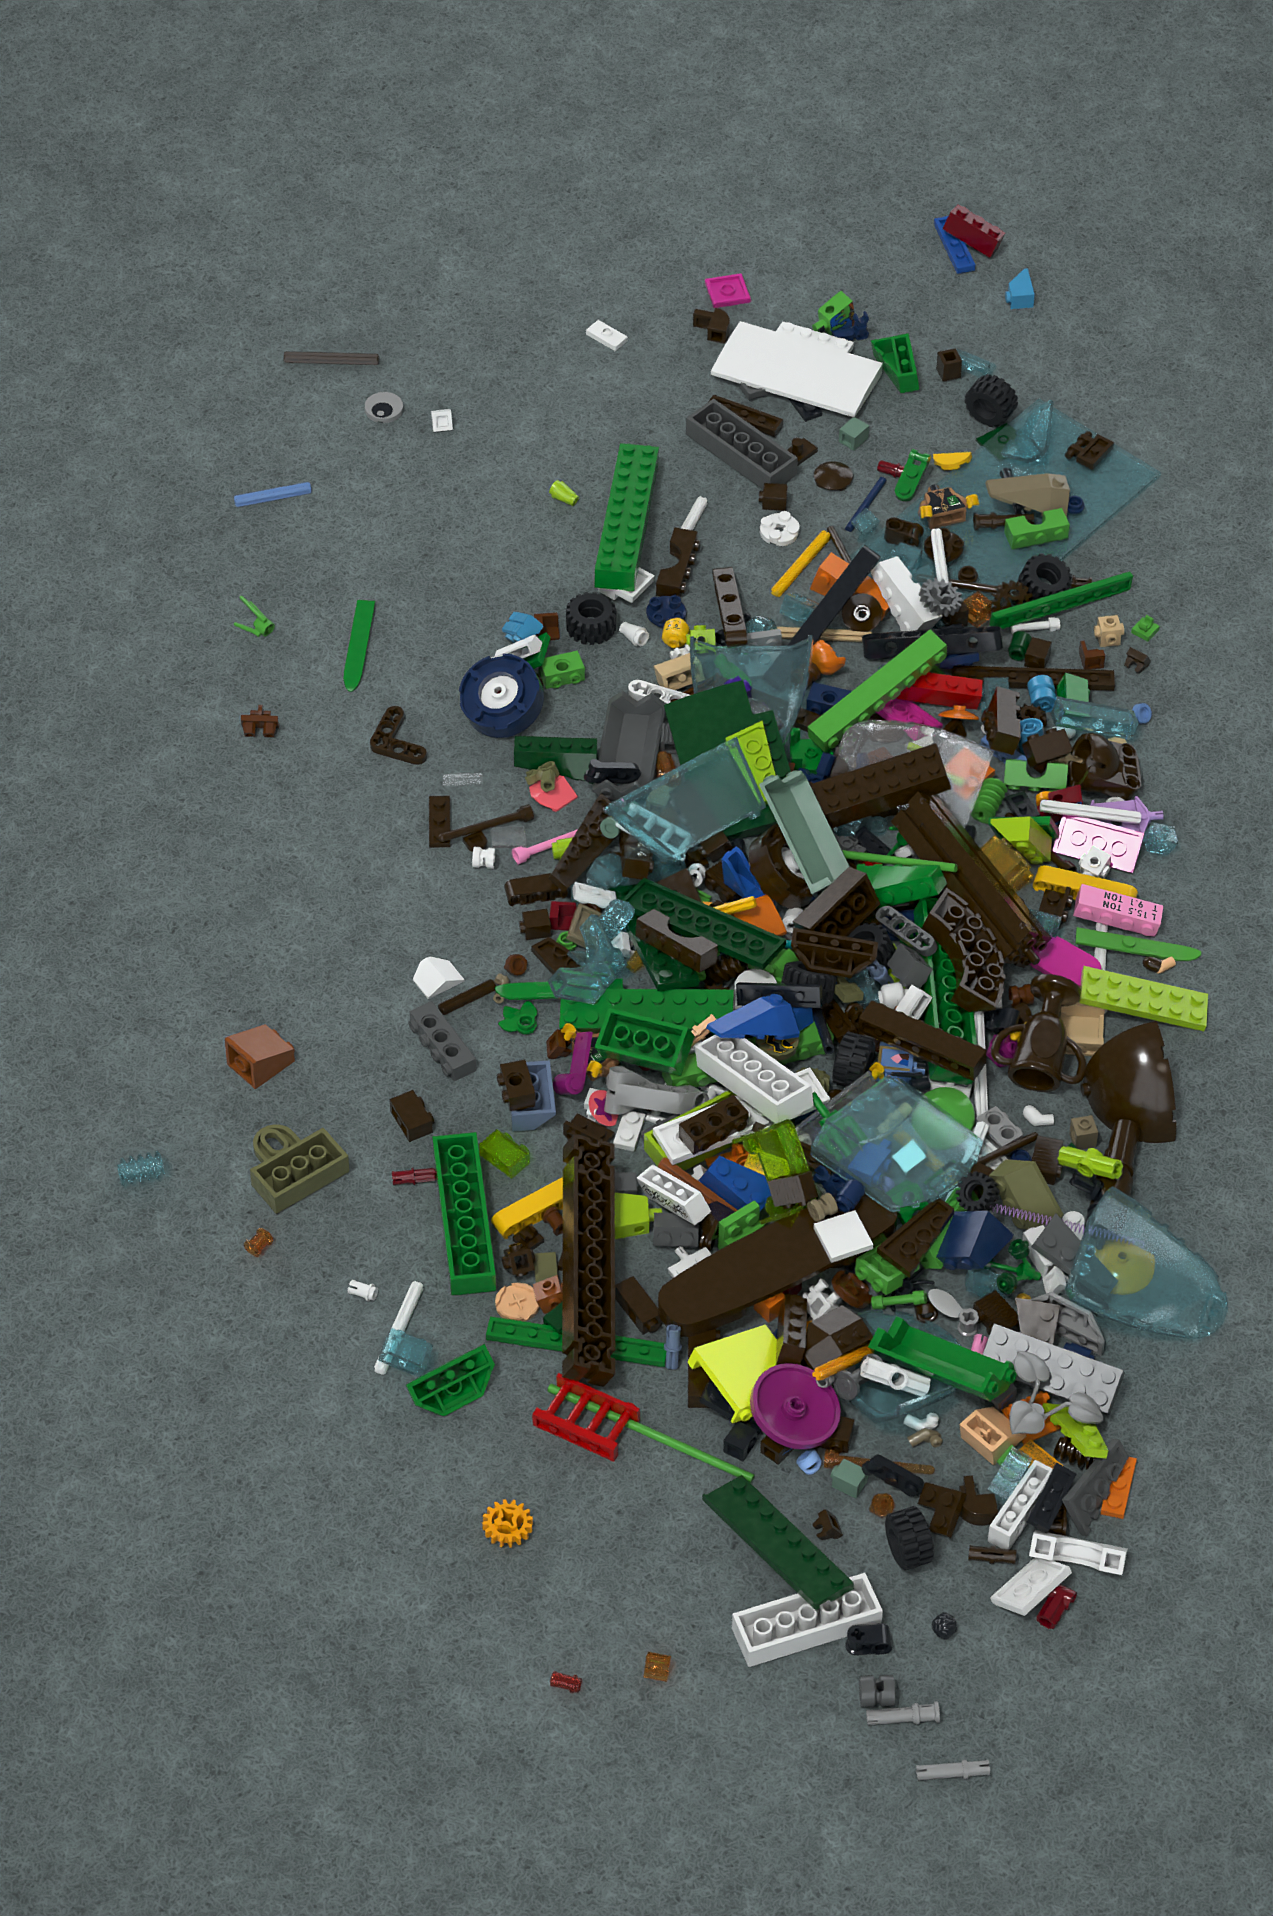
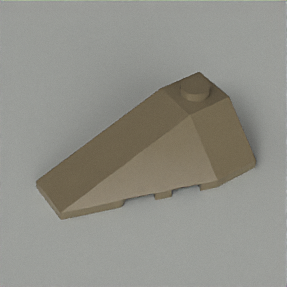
M1046 473L992 479L985 482L991 498L1011 505L1014 503L1024 506V510L1031 511L1033 509L1042 512L1041 516H1043L1044 511L1062 508L1067 518L1070 488L1064 475Z

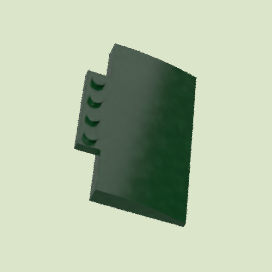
M743 680L701 691L665 704L664 709L684 781L689 780L728 840L733 841L737 838L741 839L761 834L773 825L778 824L769 804L761 806L725 740L726 737L763 720L775 775H778L781 779L786 778V775L791 770L774 711L769 710L753 714Z

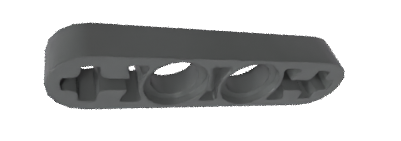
M884 906L876 912V919L883 928L922 956H931L937 951V943L930 934L892 907ZM905 923L901 929H895L898 924ZM912 933H918L914 939H908Z

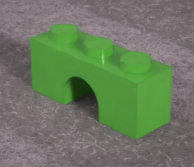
M1059 508L1044 511L1042 524L1039 525L1030 524L1025 516L1005 519L1004 534L1011 549L1067 539L1070 524L1063 509Z
M1006 759L1004 784L1008 785V789H1020V786H1028V790L1041 791V788H1049V791L1052 792L1066 788L1068 763L1047 762L1046 772L1041 777L1036 778L1027 773L1026 760Z

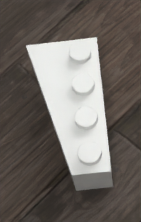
M898 556L879 562L871 570L873 580L877 583L882 597L886 600L901 631L930 630L943 617L942 614L937 616L935 611L931 613L929 607H923L925 602H920L921 596H919L921 586L919 583H914L911 580L912 574Z

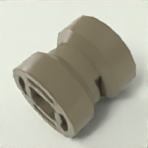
M825 1193L820 1196V1199H813L807 1203L808 1211L816 1222L824 1220L827 1215H833L838 1212L837 1203L830 1193Z

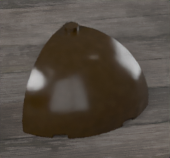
M1157 1021L1130 1028L1103 1044L1089 1060L1085 1069L1083 1083L1080 1085L1082 1096L1087 1097L1094 1114L1105 1126L1112 1130L1113 1124L1116 1121L1122 1119L1131 1120L1141 1128L1139 1142L1167 1143L1176 1140V1120H1173V1110H1176L1174 1087L1168 1058L1164 1059L1163 1047L1165 1045Z

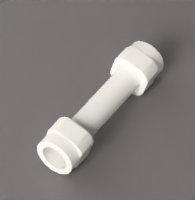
M1050 617L1048 621L1021 623L1011 626L1010 629L1012 634L1017 631L1049 629L1051 632L1060 630L1059 618Z

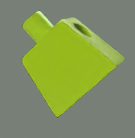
M615 1193V1239L649 1233V1222H654V1213H662V1208H649L647 1196Z

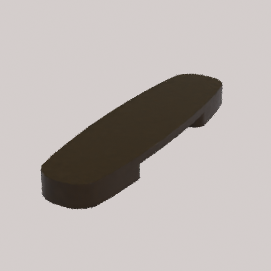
M865 1186L864 1196L851 1211H856L873 1243V1248H875L895 1233L897 1208L883 1190ZM805 1208L727 1245L668 1281L661 1287L658 1294V1314L666 1327L672 1324L680 1326V1336L691 1337L744 1317L746 1308L786 1291L836 1264L850 1265L856 1261V1258L868 1251L831 1263L814 1230V1224L818 1222L814 1221L808 1208ZM838 1210V1212L835 1213V1214H833V1215H827V1216H825V1219H824V1220H827V1219H830V1218H833V1217H836V1216H839V1215H842V1214H845V1213H844V1212H841L840 1210Z

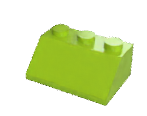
M1030 816L991 819L990 823L1030 863L1040 865L1043 862L1050 861L1052 837Z

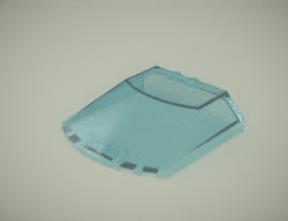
M887 1075L826 1119L811 1145V1156L846 1181L858 1180L862 1183L866 1195L890 1212L900 1211L901 1207L911 1205L912 1208L920 1206L921 1202L929 1199L931 1202L935 1201L956 1188L958 1182L962 1183L961 1178L963 1176L967 1177L973 1165L979 1160L983 1140L902 1079Z

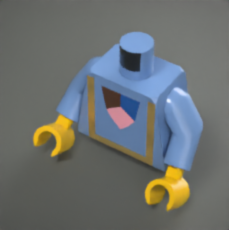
M880 1042L878 1062H875L869 1068L872 1071L870 1077L878 1082L890 1084V1089H896L909 1085L911 1078L891 1076V1072H922L925 1075L926 1062L913 1061L914 1055L887 1043Z

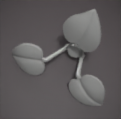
M1025 1351L1016 1353L1014 1359L1016 1374L1026 1382H1035V1387L1028 1403L1021 1400L1016 1401L1011 1406L1009 1420L1012 1434L1040 1433L1044 1429V1421L1047 1417L1065 1407H1069V1415L1079 1422L1097 1424L1103 1421V1415L1097 1403L1092 1397L1082 1392L1072 1393L1069 1397V1402H1064L1051 1411L1044 1413V1408L1040 1404L1034 1403L1040 1386V1381L1045 1382L1049 1379V1369L1046 1363L1033 1353Z

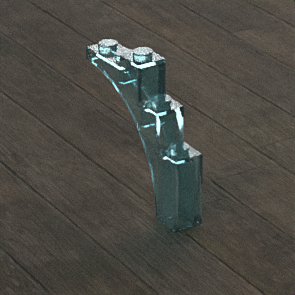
M591 914L579 927L586 947V963L584 966L576 968L560 967L553 974L548 983L555 998L594 1004L628 965L620 948L613 947L598 915Z

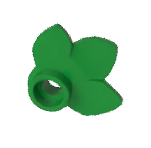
M526 1001L520 1010L504 1006V1020L500 1021L498 1025L508 1032L518 1031L521 1034H531L537 1028L535 1020L537 1009L529 1001Z

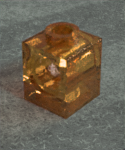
M979 591L963 601L969 609L968 622L974 627H978L991 619L992 601Z

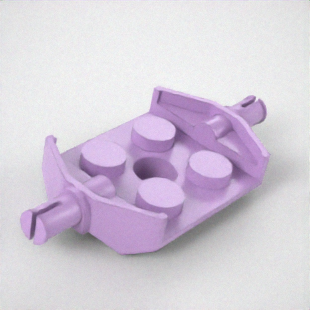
M1135 796L1134 800L1094 803L1095 801L1092 800L1090 806L1140 812L1141 822L1139 824L1122 822V825L1119 827L1145 833L1147 825L1151 823V820H1163V811H1148L1138 796ZM1089 818L1100 822L1112 824L1109 820Z

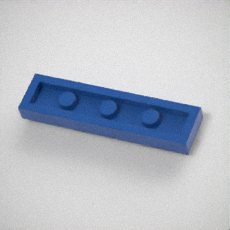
M948 216L935 218L934 226L956 273L975 271V263L965 242L943 230Z

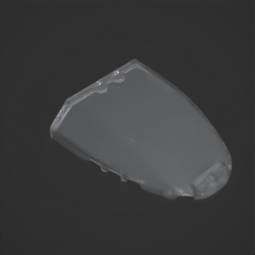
M866 720L858 722L845 731L839 745L840 759L845 760L849 772L937 743L951 790L932 796L940 798L945 807L952 812L964 828L975 806L994 750L982 743L937 727L897 720ZM905 804L897 807L899 808L898 812H900L901 809L906 810L909 807V805Z

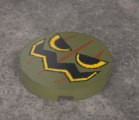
M765 1035L764 1039L756 1038L755 1045L777 1061L792 1057L799 1045L798 1037L776 1040L773 1035Z

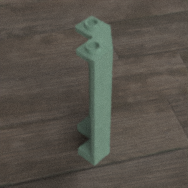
M801 770L788 773L784 779H781L778 775H770L759 786L811 894L817 898L850 866L806 775Z

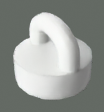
M909 844L897 849L894 853L896 857L906 858L912 855L913 859L917 858V854Z

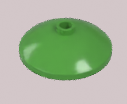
M951 1087L936 1088L924 1094L915 1104L911 1114V1128L914 1136L927 1148L938 1151L952 1149L964 1142L970 1135L975 1123V1110L972 1102L963 1092ZM938 1111H941L940 1116H936Z

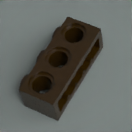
M732 1095L680 1123L679 1138L691 1153L695 1155L700 1151L707 1150L711 1145L719 1141H724L735 1132L744 1130L748 1126L749 1112Z

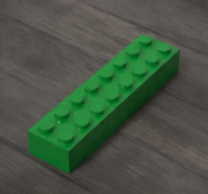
M561 989L559 1029L561 1030L566 1023H569L580 1032L600 1033L608 1008H613L685 1026L692 1031L694 1025L698 1026L710 1014L719 1019L734 1011L735 994L734 990L672 989L657 991V989ZM710 1032L705 1037L708 1039L715 1034Z
M477 1133L432 1136L451 1296L496 1291V1274Z

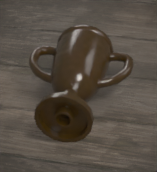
M1053 974L1035 976L1031 980L1030 991L1034 997L1043 1002L1041 1012L1033 1015L1026 1024L1006 1027L998 1033L992 1043L991 1056L998 1064L1010 1065L1008 1077L1017 1086L1036 1092H1051L1061 1085V1081L1072 1085L1080 1083L1085 1077L1086 1058L1082 1049L1067 1036L1065 1024L1059 1017L1061 1007L1075 1005L1080 1000L1081 988L1078 984L1063 976ZM1021 1032L1012 1058L1002 1057L999 1053L1002 1041L1012 1033ZM1067 1046L1073 1050L1078 1060L1077 1073L1072 1077L1062 1073Z

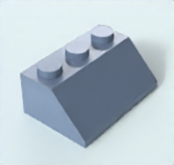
M550 1060L526 1062L535 1091L536 1107L510 1111L512 1132L535 1130L556 1115Z

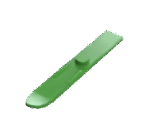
M1076 928L1075 944L1160 959H1166L1171 956L1175 961H1191L1201 956V951L1187 946Z

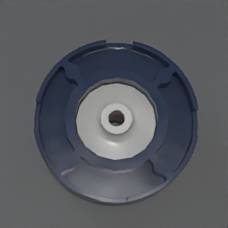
M503 653V656L494 658L488 656L476 662L466 672L459 687L460 707L470 724L481 734L493 738H506L526 730L537 719L544 703L543 686L534 669L526 660L513 654Z

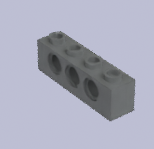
M433 1001L410 1011V1021H408L411 1031L418 1033L421 1044L430 1049L433 1060L435 1062L439 1061L445 1076H450L453 1081H456L476 1071V1058Z

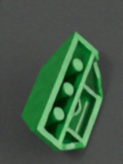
M485 1344L417 1377L405 1386L415 1406L440 1416H446L484 1395L495 1364Z

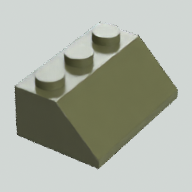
M1005 1159L989 1175V1177L994 1179L993 1181L997 1182L998 1186L996 1187L999 1188V1195L1003 1205H1006V1209L1010 1206L1011 1211L1014 1207L1015 1213V1210L1018 1208V1218L1017 1211L1014 1217L1013 1210L1010 1215L1014 1225L1019 1229H1030L1045 1225L1046 1215L1047 1220L1050 1216L1052 1219L1055 1214L1060 1218L1064 1215L1035 1161ZM1026 1211H1027V1214H1028V1212L1030 1211V1212H1031V1215H1032L1033 1212L1035 1213V1217H1036L1035 1222H1033V1220H1034V1214H1033V1216H1032V1218H1031V1221H1029L1030 1213H1029V1215H1028V1217H1027V1220H1025Z

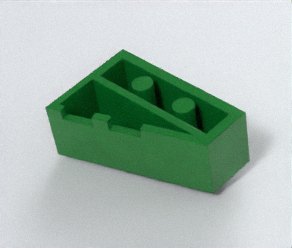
M909 333L871 340L873 356L878 362L883 363L882 369L898 391L905 393L920 390Z

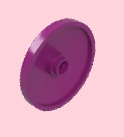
M779 1364L764 1371L752 1388L750 1407L757 1425L769 1438L789 1448L810 1449L823 1444L834 1433L840 1420V1404L831 1385L826 1388L819 1387L816 1383V1377L812 1376L814 1370L798 1364Z

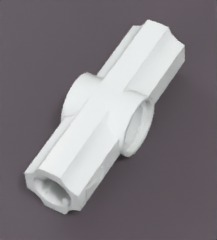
M867 1357L861 1365L860 1375L862 1377L889 1385L893 1389H901L924 1397L930 1388L931 1379L929 1377L900 1368L896 1364H888ZM895 1373H899L898 1379L892 1381V1376Z

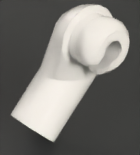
M1031 1105L1024 1108L1023 1115L1033 1126L1054 1125L1053 1114L1042 1115Z
M929 1413L925 1419L920 1420L908 1414L904 1424L917 1431L923 1428L932 1430L938 1426L939 1417L935 1413Z

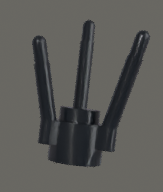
M891 1072V1076L912 1078V1080H909V1085L889 1089V1093L910 1090L911 1093L915 1094L888 1106V1109L891 1110L929 1092L930 1081L928 1076L923 1075L922 1072Z

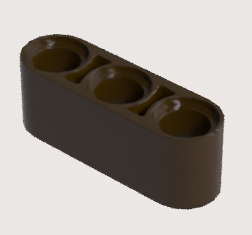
M551 873L511 879L504 885L508 904L512 907L516 904H533L535 901L546 902L561 897L564 899L568 895V890L563 892L548 878Z

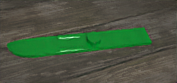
M357 600L343 677L345 688L349 692H353L358 687L362 678L375 601Z
M623 978L508 983L496 986L495 992L509 1000L561 998V989H623Z

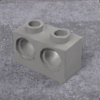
M997 1106L975 1118L974 1128L977 1122L983 1121L989 1125L985 1138L997 1149L1023 1137L1022 1130L1015 1126L1009 1120L1007 1114L1001 1112Z

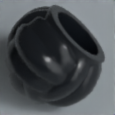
M942 1612L932 1621V1630L936 1636L946 1640L956 1633L957 1623L951 1614Z

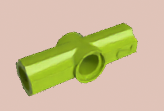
M1062 1146L1059 1150V1164L1075 1168L1083 1176L1092 1177L1094 1174L1111 1179H1118L1122 1175V1161L1105 1157L1095 1148L1083 1151Z

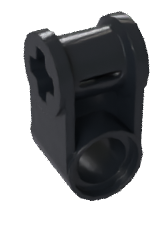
M1008 1007L984 1012V1029H990L997 1035L1006 1027L1018 1025L1020 1011Z
M886 1624L854 1625L847 1631L848 1639L845 1648L849 1654L881 1655L887 1654L892 1650L890 1630Z

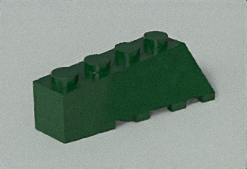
M515 736L514 767L537 770L539 766L553 761L559 771V775L570 777L572 780L585 781L583 776L589 770L588 765L592 759L597 760V738Z

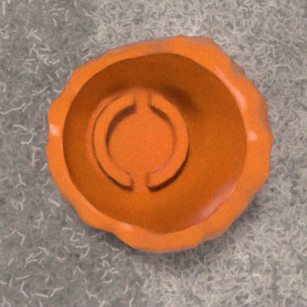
M824 640L817 641L809 651L810 662L814 663L823 675H832L845 665V657H837L833 648L828 643H825Z

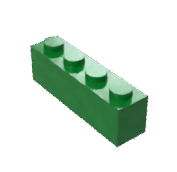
M857 864V870L867 874L880 901V905L876 909L939 895L947 884L940 865L903 866V864H895L894 866H883V864H874V866H866L865 864Z

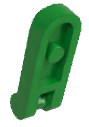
M915 449L910 451L909 458L895 487V495L898 500L906 502L913 499L929 465L930 454H921ZM916 460L921 462L920 466L914 464Z

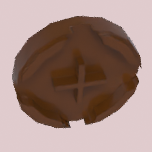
M841 1270L833 1276L831 1282L835 1292L849 1305L864 1309L871 1303L872 1294L869 1295L868 1293L869 1287L864 1281L858 1279L855 1274L850 1272L845 1274V1271Z

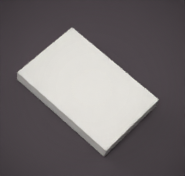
M1035 1557L990 1597L991 1601L999 1607L1025 1616L1072 1573L1071 1569L1064 1564Z

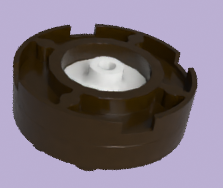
M778 824L770 827L751 843L749 848L750 872L755 876L764 894L769 895L774 901L787 909H803L816 899L811 894Z

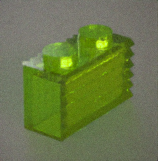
M495 1129L492 1134L479 1144L480 1156L511 1179L530 1164L528 1148L523 1144L519 1145L514 1142L513 1138L506 1132L502 1133Z

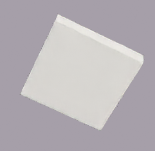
M855 1210L814 1224V1230L831 1263L873 1249V1243Z

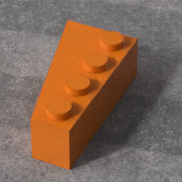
M831 552L819 566L810 589L825 596L849 563ZM867 576L853 595L865 593L875 597L882 608V621L890 611V608L882 597L877 583Z

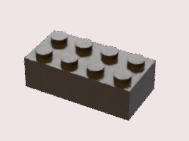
M848 867L792 922L795 928L847 937L880 905V901L867 874Z

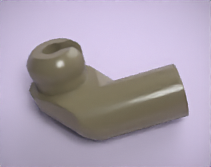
M498 973L494 982L498 985L508 984L509 978ZM497 993L493 997L494 1001L498 1004L502 1003L505 999Z
M923 1428L907 1437L912 1447L923 1441L930 1442L932 1447H939L943 1442L938 1431Z

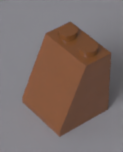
M266 1024L225 1038L227 1065L254 1089H257L295 1062V1049L290 1042H285L276 1030L269 1028Z

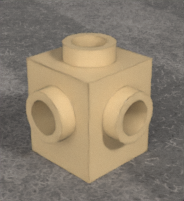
M1118 615L1098 617L1097 626H1094L1095 638H1098L1100 647L1120 645L1121 635H1124V625L1120 623Z

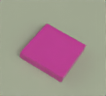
M742 273L705 279V285L713 308L751 303Z

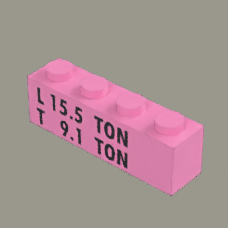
M1081 884L1076 896L1073 916L1145 936L1155 937L1161 925L1163 905Z

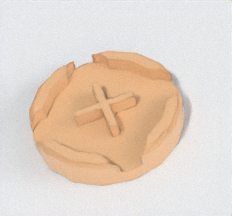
M512 1283L511 1286L501 1288L496 1295V1310L504 1319L525 1322L533 1318L539 1311L534 1289L528 1284Z

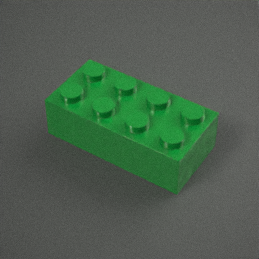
M608 1008L594 1048L603 1057L681 1076L695 1036L685 1026Z

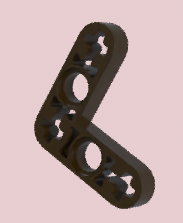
M399 706L389 707L370 739L371 751L414 765L423 764L427 759V752L424 747L394 738L404 721V711ZM395 714H398V715H396V716L394 717L393 722H392L391 716H394ZM384 728L392 729L389 733L382 732ZM381 738H382V739H383V740H382V741H383V744H380L379 746H376V745H378V744L380 743ZM395 748L403 749L400 753H396L393 750Z

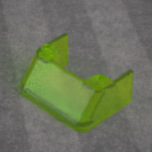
M789 1119L746 1133L732 1140L733 1144L743 1141L746 1151L752 1155L758 1154L767 1183L768 1180L779 1176L810 1171L794 1124ZM769 1196L765 1203V1209L770 1216L760 1220V1223L762 1225L791 1216L807 1208V1205L798 1206V1203H795L796 1206L788 1209H783L782 1206L774 1207L772 1196Z

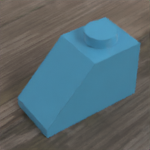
M1023 269L1009 283L1008 291H1005V301L1010 304L1011 309L1031 308L1034 305L1035 294L1028 269Z

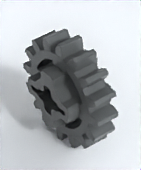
M934 578L933 581L928 579L926 583H923L919 596H921L920 602H925L924 608L929 607L931 613L935 611L937 616L943 613L947 617L949 614L953 616L955 612L959 611L963 599L960 598L962 593L956 592L958 587H952V582L945 583L944 579L938 581L937 578Z

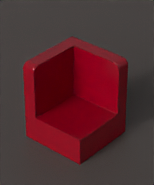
M551 901L549 916L551 930L569 931L577 907L575 902Z

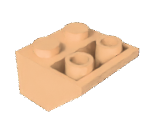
M994 1407L977 1409L959 1424L961 1438L993 1466L1011 1444L1015 1447L1026 1437L1025 1433L1012 1434L1010 1420Z

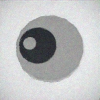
M390 392L375 393L365 402V414L374 422L390 423L396 421L402 415L403 402L396 394Z

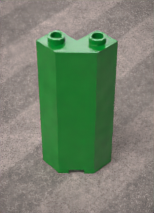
M897 1316L888 1332L879 1327L877 1328L868 1346L873 1354L878 1355L882 1359L988 1401H992L1007 1391L1017 1376L1012 1362L1006 1361L1002 1363L909 1326L904 1319Z

